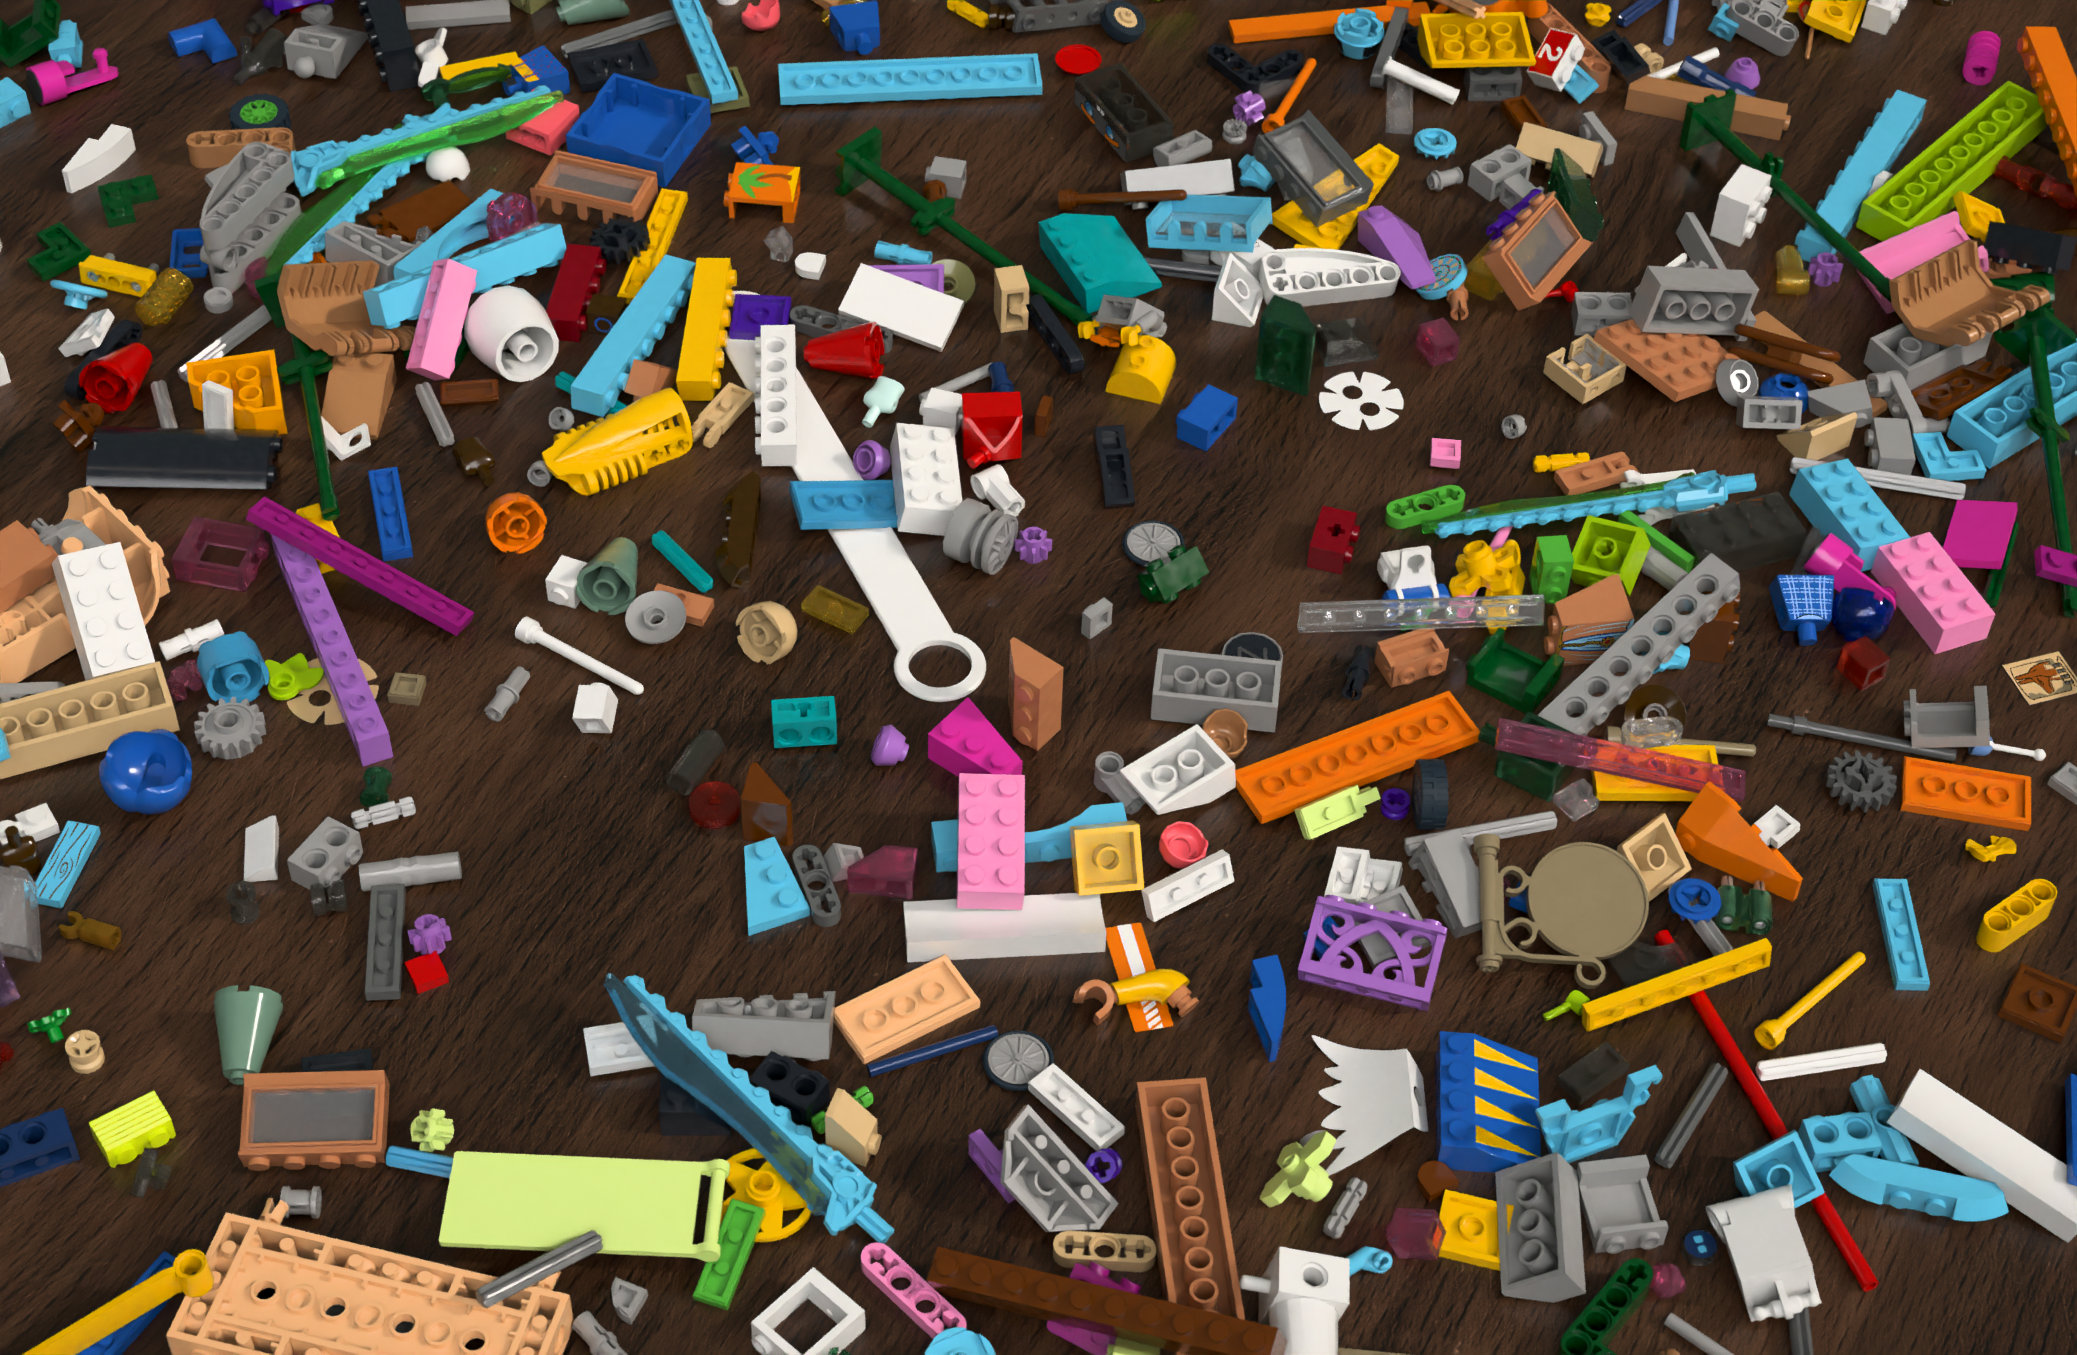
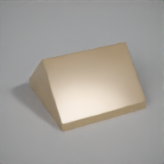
M1856 412L1821 416L1802 424L1801 429H1790L1777 435V438L1794 457L1819 460L1849 447L1857 414Z
M1665 813L1659 814L1617 847V852L1626 857L1640 873L1648 892L1649 902L1668 888L1671 883L1676 882L1692 869Z

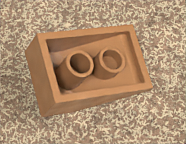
M353 351L354 353L351 355L334 356L332 361L333 368L329 371L322 417L340 435L366 423L370 439L377 440L397 382L393 355L379 353L359 354ZM356 435L354 438H362V435Z

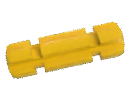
M947 0L946 7L952 12L957 13L981 28L989 25V14L980 11L979 8L964 0Z
M1586 452L1577 453L1575 456L1573 453L1555 454L1548 457L1546 455L1535 456L1532 463L1533 470L1536 473L1546 472L1548 469L1552 472L1590 461V456Z

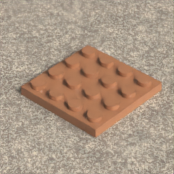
M1633 319L1596 331L1593 339L1674 402L1716 388V372L1719 364L1729 358L1740 359L1738 356L1728 353L1726 349L1720 346L1718 341L1711 339L1706 334L1642 332Z

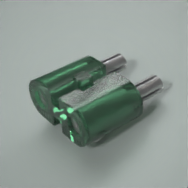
M1727 875L1723 876L1721 886L1716 889L1721 897V907L1718 915L1715 916L1716 925L1722 929L1737 931L1739 926H1745V933L1757 935L1770 932L1773 928L1772 897L1765 891V883L1763 881L1761 883L1760 881L1754 882V889L1750 888L1749 894L1742 893V887L1733 886L1731 876H1728V880Z

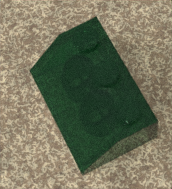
M1554 148L1547 192H1556L1554 196L1583 239L1597 241L1599 230L1603 228V216L1601 213H1598L1595 195L1592 196L1590 180L1585 177L1583 169L1560 148Z
M1274 295L1261 314L1254 379L1307 396L1310 388L1316 329L1300 303Z

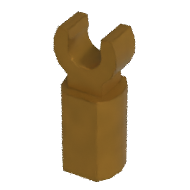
M69 911L67 914L70 923L74 925L65 926L60 924L59 926L61 936L66 939L79 937L84 942L110 950L116 948L122 936L120 927L90 918L85 920L80 913L75 911Z

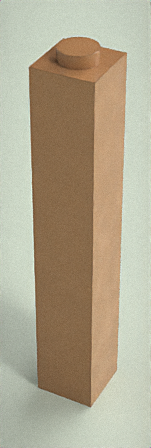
M1644 76L1630 83L1625 110L1684 121L1688 102H1693L1697 105L1703 103L1706 96L1714 94L1718 98L1724 96L1726 92ZM1737 94L1730 130L1780 141L1782 130L1788 131L1791 119L1790 115H1786L1788 104Z

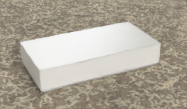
M210 380L202 384L204 428L234 429L232 389Z

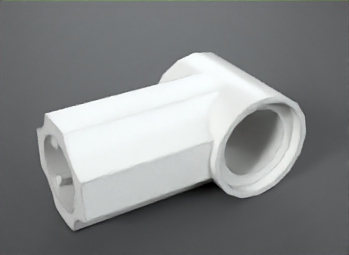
M996 464L971 476V486L976 496L982 500L987 498L997 510L1016 517L1025 508V500L1009 484L1008 475L1001 465Z

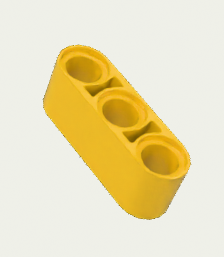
M2034 879L1987 911L1976 935L1977 944L1985 951L1999 952L2043 922L2049 916L2057 897V889L2053 883L2045 879Z

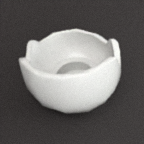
M452 145L439 147L433 150L426 158V172L433 180L444 182L454 177L464 180L470 172L466 156L461 150Z

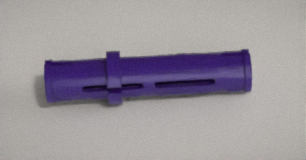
M1532 189L1516 205L1499 214L1498 220L1487 227V236L1495 231V234L1490 239L1494 241L1503 235L1502 230L1507 225L1515 222L1516 214L1530 205L1528 201L1542 191Z

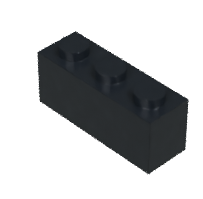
M1990 221L1984 248L1987 250L1988 255L1993 256V262L2009 264L2010 260L2017 261V267L2033 269L2034 265H2039L2042 272L2058 274L2059 269L2070 270L2077 237Z

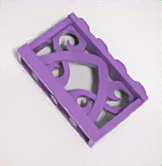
M1335 895L1317 896L1298 967V980L1428 1012L1447 936V927L1442 926V923L1434 919L1425 918L1422 921L1411 919L1408 914L1401 911L1393 910L1390 913L1378 911L1374 905L1368 903H1358V905L1346 903L1343 898ZM1329 916L1339 917L1345 921L1344 926L1340 928L1332 924L1334 934L1339 937L1336 941L1328 937L1322 928L1323 921ZM1354 921H1355V922H1359V923H1363V924H1360V925L1354 927V926H1355ZM1396 932L1404 933L1401 939ZM1379 933L1390 945L1397 959L1382 962L1373 970L1371 975L1363 973L1360 957L1349 946L1366 936ZM1317 937L1323 943L1330 946L1319 962L1311 960ZM1414 937L1425 938L1432 946L1431 952L1422 959L1410 958V955L1416 954L1422 949V946L1415 947L1412 945L1411 940ZM1341 953L1346 954L1353 960L1354 965L1352 968L1346 969L1340 966V963L1347 959L1341 956ZM1430 965L1424 988L1415 986L1413 967ZM1401 967V970H1392L1396 974L1394 980L1384 977L1383 972L1386 969Z

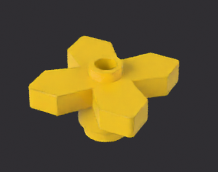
M1476 540L1464 547V554L1458 555L1455 564L1458 575L1451 578L1449 584L1452 598L1459 595L1469 596L1480 587H1486L1491 592L1510 588L1512 576L1509 569L1516 566L1518 560L1515 546L1498 548L1493 552L1492 548L1485 541Z

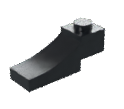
M1615 30L1591 41L1592 46L1610 62L1611 69L1627 85L1650 73V68L1646 61L1625 36L1621 38Z
M1124 425L1095 427L1093 442L1105 509L1134 507L1135 497Z

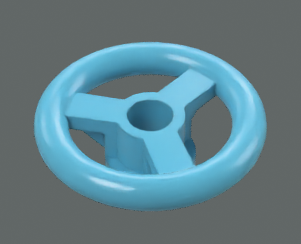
M56 279L50 282L51 287L66 291L67 296H65L64 305L87 309L89 300L95 297L104 299L108 296V293L101 289Z

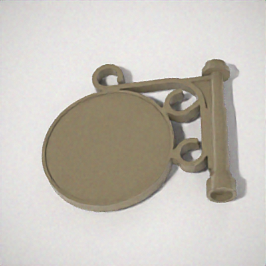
M1480 834L1473 838L1474 852L1479 859L1480 923L1482 924L1483 955L1476 957V964L1479 966V970L1488 973L1499 971L1502 958L1520 959L1532 963L1577 965L1574 970V977L1578 985L1586 989L1598 987L1606 975L1605 967L1599 960L1614 957L1628 949L1638 938L1647 921L1649 911L1648 892L1635 866L1622 854L1607 846L1592 842H1575L1560 846L1548 853L1537 864L1531 877L1526 875L1517 866H1507L1498 873V860H1495V858H1497V853L1500 852V837L1494 834ZM1507 874L1517 876L1520 880V887L1515 889L1507 888L1504 892V876ZM1524 889H1527L1526 906L1530 920L1523 917L1516 918L1504 926V895L1517 897L1522 894ZM1516 926H1523L1529 931L1530 939L1521 941L1517 948L1509 940L1506 933ZM1538 933L1549 946L1566 956L1530 954L1520 949L1530 947ZM1582 965L1595 968L1598 972V979L1594 981L1585 979L1581 972Z

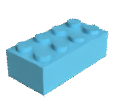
M1849 459L1798 470L1789 493L1790 497L1823 539L1827 534L1833 533L1854 549L1853 553L1864 560L1861 572L1872 569L1878 547L1911 538Z

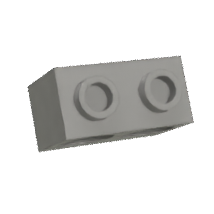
M1508 144L1471 164L1468 186L1490 202L1500 196L1502 181L1508 177L1520 173L1529 180L1532 160L1514 146Z
M1575 292L1571 309L1574 335L1589 334L1590 336H1595L1596 331L1633 319L1629 314L1632 305L1631 294Z
M327 817L287 859L291 880L324 896L331 887L339 883L342 875L349 867L360 860L363 848L359 832Z

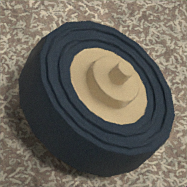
M1114 0L1109 2L1101 13L1100 22L1103 29L1117 41L1133 43L1140 38L1146 28L1143 14L1138 8L1126 1Z

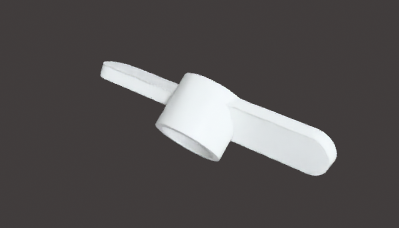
M443 27L437 31L434 39L422 42L415 49V53L422 64L418 85L423 89L434 87L439 67L444 66L448 61V57L442 48L447 30Z

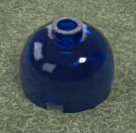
M1846 587L1841 590L1840 594L1836 592L1834 595L1832 624L1844 636V639L1850 643L1860 644L1878 639L1888 629L1894 615V605L1885 597H1883L1882 602L1873 598L1875 592L1870 590Z

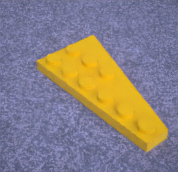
M1378 143L1354 159V162L1374 183L1366 204L1316 227L1310 219L1305 217L1303 211L1292 200L1272 213V224L1303 245L1320 249L1339 250L1358 223V212L1367 210L1397 166L1399 156ZM1340 169L1313 186L1326 202L1356 187L1352 185L1347 188L1343 184L1344 173Z

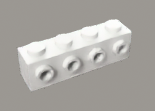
M1869 0L1862 28L1886 35L1893 23L1896 24L1901 9H1905L1908 0Z

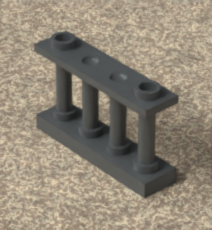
M989 0L991 4L1007 2L1016 13L1012 27L1014 33L1101 24V13L1108 4L1107 0H1077L1078 2L1068 3L1067 0H1053L1056 4L1046 5L1043 0H1029L1033 6L1023 7L1019 1L1026 0Z

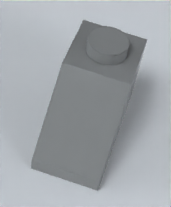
M1865 380L1807 391L1809 411L1819 417L1856 412L1857 420L1854 428H1860L1872 423V404Z

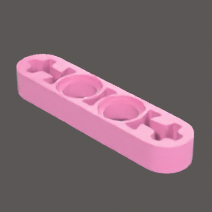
M878 1242L871 1243L862 1250L861 1269L864 1275L932 1339L944 1331V1324L948 1328H953L954 1326L967 1328L963 1315L887 1245ZM883 1258V1266L878 1262L871 1264L870 1259L879 1260ZM904 1277L911 1282V1285L905 1290H897L891 1285V1282L896 1278ZM922 1300H929L936 1307L929 1313H922L915 1306Z

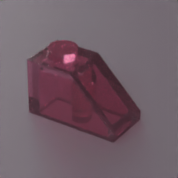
M885 845L848 867L847 871L848 892L913 899L918 872V848Z

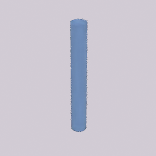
M1669 0L1663 38V43L1667 46L1672 45L1674 41L1679 0Z

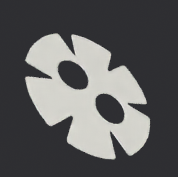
M1354 372L1336 375L1324 384V387L1336 392V394L1319 393V403L1323 412L1329 413L1341 410L1332 418V421L1354 430L1360 429L1362 419H1364L1369 430L1386 427L1399 417V415L1386 408L1403 409V398L1399 389L1382 391L1390 384V381L1368 372H1363L1360 383ZM1347 386H1357L1362 390L1363 394L1358 399H1349L1343 395L1342 391ZM1372 402L1379 406L1380 412L1375 416H1367L1360 411V406L1363 403Z

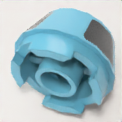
M1356 8L1355 13L1347 15L1342 12L1334 26V34L1340 51L1345 56L1354 59H1364L1372 56L1385 34L1383 21L1380 22L1376 18V13L1367 9Z

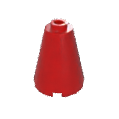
M868 322L810 339L808 345L804 346V360L809 362L811 368L878 379L879 376H882L884 364H879L880 355H885L880 326H875L877 322Z
M131 343L88 363L79 376L80 388L84 386L87 392L85 397L88 402L99 404L106 413L114 414L116 411L123 412L128 409L133 403L152 364L153 357L150 350L143 344Z

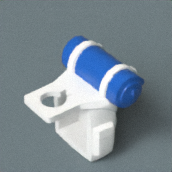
M1429 546L1403 548L1381 553L1377 563V571L1382 581L1386 582L1389 588L1382 596V608L1387 617L1397 616V618H1401L1403 615L1420 613L1423 609L1430 606L1434 608L1433 613L1449 608L1451 597L1447 587L1436 582L1434 575L1435 567L1431 559V548Z

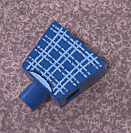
M1777 575L1769 585L1780 629L1783 631H1797L1799 645L1801 646L1816 644V631L1824 630L1831 622L1834 575Z

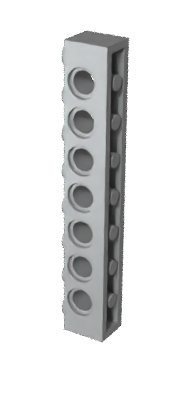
M1710 553L1537 715L1540 731L1566 752L1574 745H1580L1585 740L1588 732L1595 725H1601L1616 705L1626 702L1633 689L1639 684L1646 683L1652 676L1653 671L1661 663H1667L1673 657L1675 650L1683 642L1688 643L1695 636L1700 626L1705 622L1709 623L1717 615L1718 610L1726 602L1730 603L1737 597L1740 592L1739 573ZM1704 591L1712 592L1711 594L1707 595L1701 594ZM1683 611H1689V612H1691V613H1689V614H1687V615H1681V614H1679V613H1681V612H1683ZM1662 631L1669 632L1667 635H1658ZM1638 652H1647V654L1643 656L1635 655ZM1617 672L1626 673L1623 676H1614V674ZM1597 692H1602V693H1604V694H1603L1602 696H1600V697H1594V696H1592L1594 693H1597ZM1573 713L1582 714L1581 716L1576 718L1570 717V715H1572Z

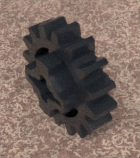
M623 216L615 220L609 218L608 224L599 223L600 229H593V235L589 236L590 246L601 247L602 259L605 258L607 264L612 262V260H616L617 264L625 260L631 262L632 256L641 257L640 251H647V245L651 243L647 225H643L641 219L635 222L632 216L627 220H624Z

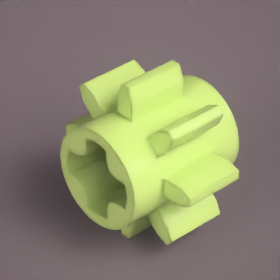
M432 1108L430 1111H419L420 1116H417L411 1124V1141L420 1143V1151L431 1153L434 1150L444 1151L445 1145L452 1140L454 1135L453 1119L444 1118L445 1110Z

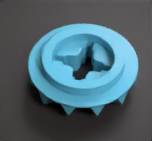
M1440 128L1423 129L1414 138V147L1417 148V153L1425 154V158L1434 157L1436 160L1438 157L1447 158L1449 154H1454L1457 144L1455 137L1450 132Z

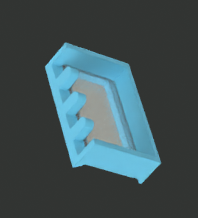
M1187 194L1185 200L1160 201L1146 218L1148 247L1253 253L1255 241L1268 224L1273 223L1271 198Z

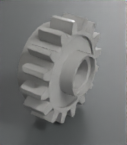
M232 697L229 703H225L221 698L219 699L218 706L208 704L207 713H198L199 721H194L197 744H201L202 751H209L213 758L219 757L225 760L241 758L248 753H252L258 744L261 745V736L266 735V723L263 712H259L257 704L250 706L249 700L246 698L241 703H237L236 697Z

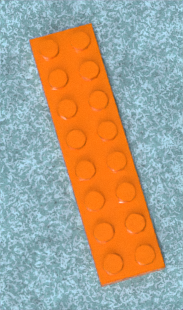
M1446 691L1235 770L1236 788L1259 822L1264 824L1295 812L1294 809L1345 787L1354 785L1361 787L1414 767L1417 759H1435L1480 741L1481 732L1451 692Z

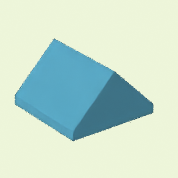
M1795 1130L1733 1162L1735 1185L1743 1197L1791 1184L1794 1208H1797L1825 1193Z

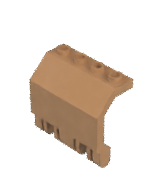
M1970 239L1889 281L1892 307L1915 338L1947 347L1955 344L1969 346L1985 337V332L1993 333L2024 316L2025 311H2033L2050 301V294L2043 287L2029 285L2021 291H2014L1994 286L1980 268L1977 241Z
M373 260L283 265L277 294L286 329L315 351L323 350L330 356L351 355L354 353L353 351L364 354L392 352L398 348H401L403 351L411 350L416 331L414 326L384 329L383 326L371 325L363 291L374 288L380 265Z

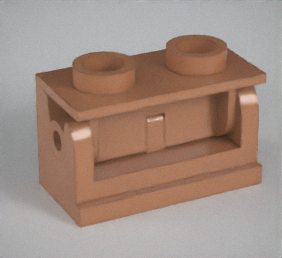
M1430 625L1377 642L1374 663L1390 687L1393 688L1446 671L1449 649H1445L1435 633L1434 627Z

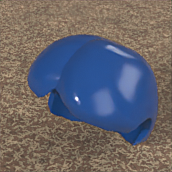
M169 730L133 731L125 733L112 741L104 760L99 765V778L107 796L119 808L128 812L152 815L161 814L175 808L189 793L192 781V760L186 746Z

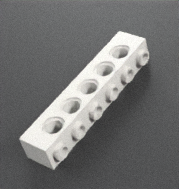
M761 325V337H755L756 354H761V356L755 357L756 374H761V376H755L756 394H761V396H755L756 414H761V416H755L756 434H761V437H755L756 454H761L762 466H797L795 325Z

